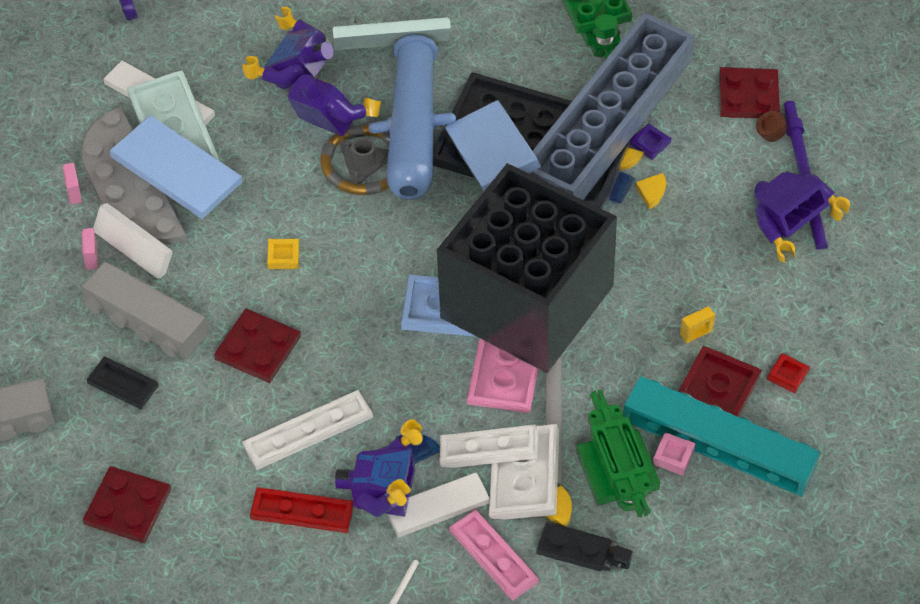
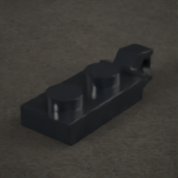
M546 521L536 554L601 572L602 570L610 571L611 565L629 569L633 551L618 546V542L609 538Z

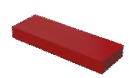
M257 487L250 519L349 533L354 502L352 500Z

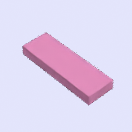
M476 509L449 527V531L512 601L539 583V578Z

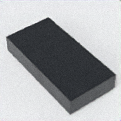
M105 356L87 378V384L139 409L144 407L159 386L157 381Z

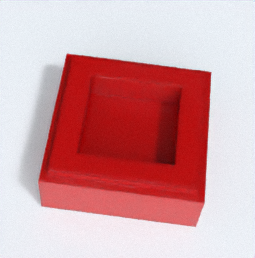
M782 353L767 375V380L795 394L810 371V366Z

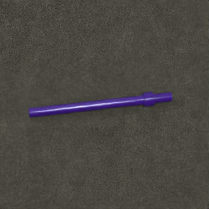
M787 101L783 105L788 126L786 133L787 136L791 137L799 175H809L811 171L802 136L804 133L803 123L798 118L795 102ZM819 213L809 222L815 248L827 249L828 245L821 214Z

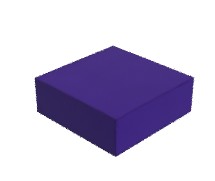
M648 123L632 137L630 145L639 151H643L645 156L653 160L671 143V138Z

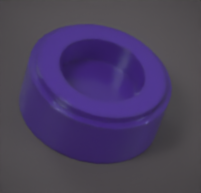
M119 0L126 20L130 21L138 18L132 0Z

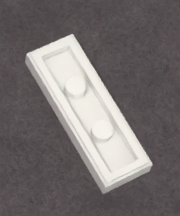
M108 203L100 205L93 227L94 232L155 278L159 279L165 275L173 251Z
M536 424L440 435L439 463L441 467L457 468L538 458V429Z
M476 472L409 497L405 517L387 515L399 538L489 504L490 498Z

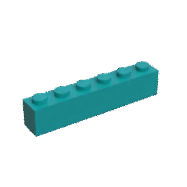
M640 376L624 404L623 416L629 417L631 425L662 438L664 433H668L696 443L695 452L801 497L818 465L821 452L809 444L789 439L780 432L758 426L747 418L734 416L716 405H708L694 399L687 393L677 392L665 387L656 380H649Z

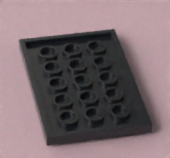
M471 72L452 113L456 116L457 121L498 100L533 151L572 101ZM444 127L433 149V166L475 178ZM632 138L587 194L584 201L603 209Z

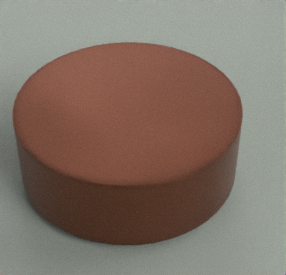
M777 111L764 113L756 123V130L759 135L769 142L782 138L788 127L783 115Z

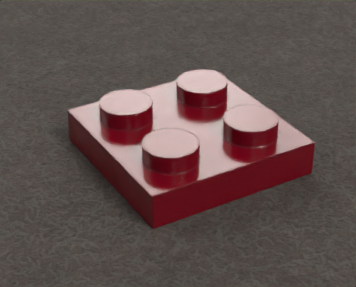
M720 67V117L759 119L761 115L768 111L780 113L778 69Z
M245 308L215 352L214 358L221 363L271 383L301 338V331Z
M703 345L678 392L687 393L696 400L708 405H716L723 411L740 417L761 377L762 369Z
M109 466L82 519L83 524L145 544L171 491V485Z

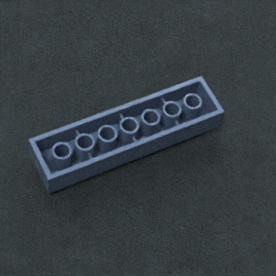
M643 13L534 148L533 153L541 167L529 174L584 200L691 62L695 36L647 13Z

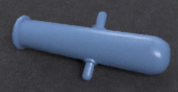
M410 34L401 37L394 44V56L397 58L392 117H388L386 121L369 124V131L371 133H390L386 180L391 191L397 197L404 200L420 198L429 190L433 177V129L440 125L453 124L456 121V116L453 113L435 114L433 111V61L437 58L438 47L432 39L420 34Z

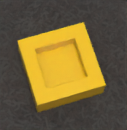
M268 239V269H299V239Z
M707 306L682 318L680 336L686 344L713 331L715 313Z

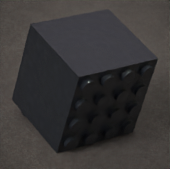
M507 163L437 248L440 318L548 373L614 286L617 216Z

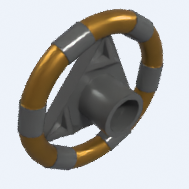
M357 125L349 127L343 137L334 134L325 143L320 155L321 169L327 181L337 189L355 195H371L389 189L386 178L366 184L360 183L388 163L389 153L388 149L375 147L371 139L361 136L377 137L389 145L390 133L374 134L369 131V125ZM356 137H361V138H357V139L354 140L353 142H351V141H346L347 139L356 138ZM339 144L352 183L342 178L332 167L331 160Z

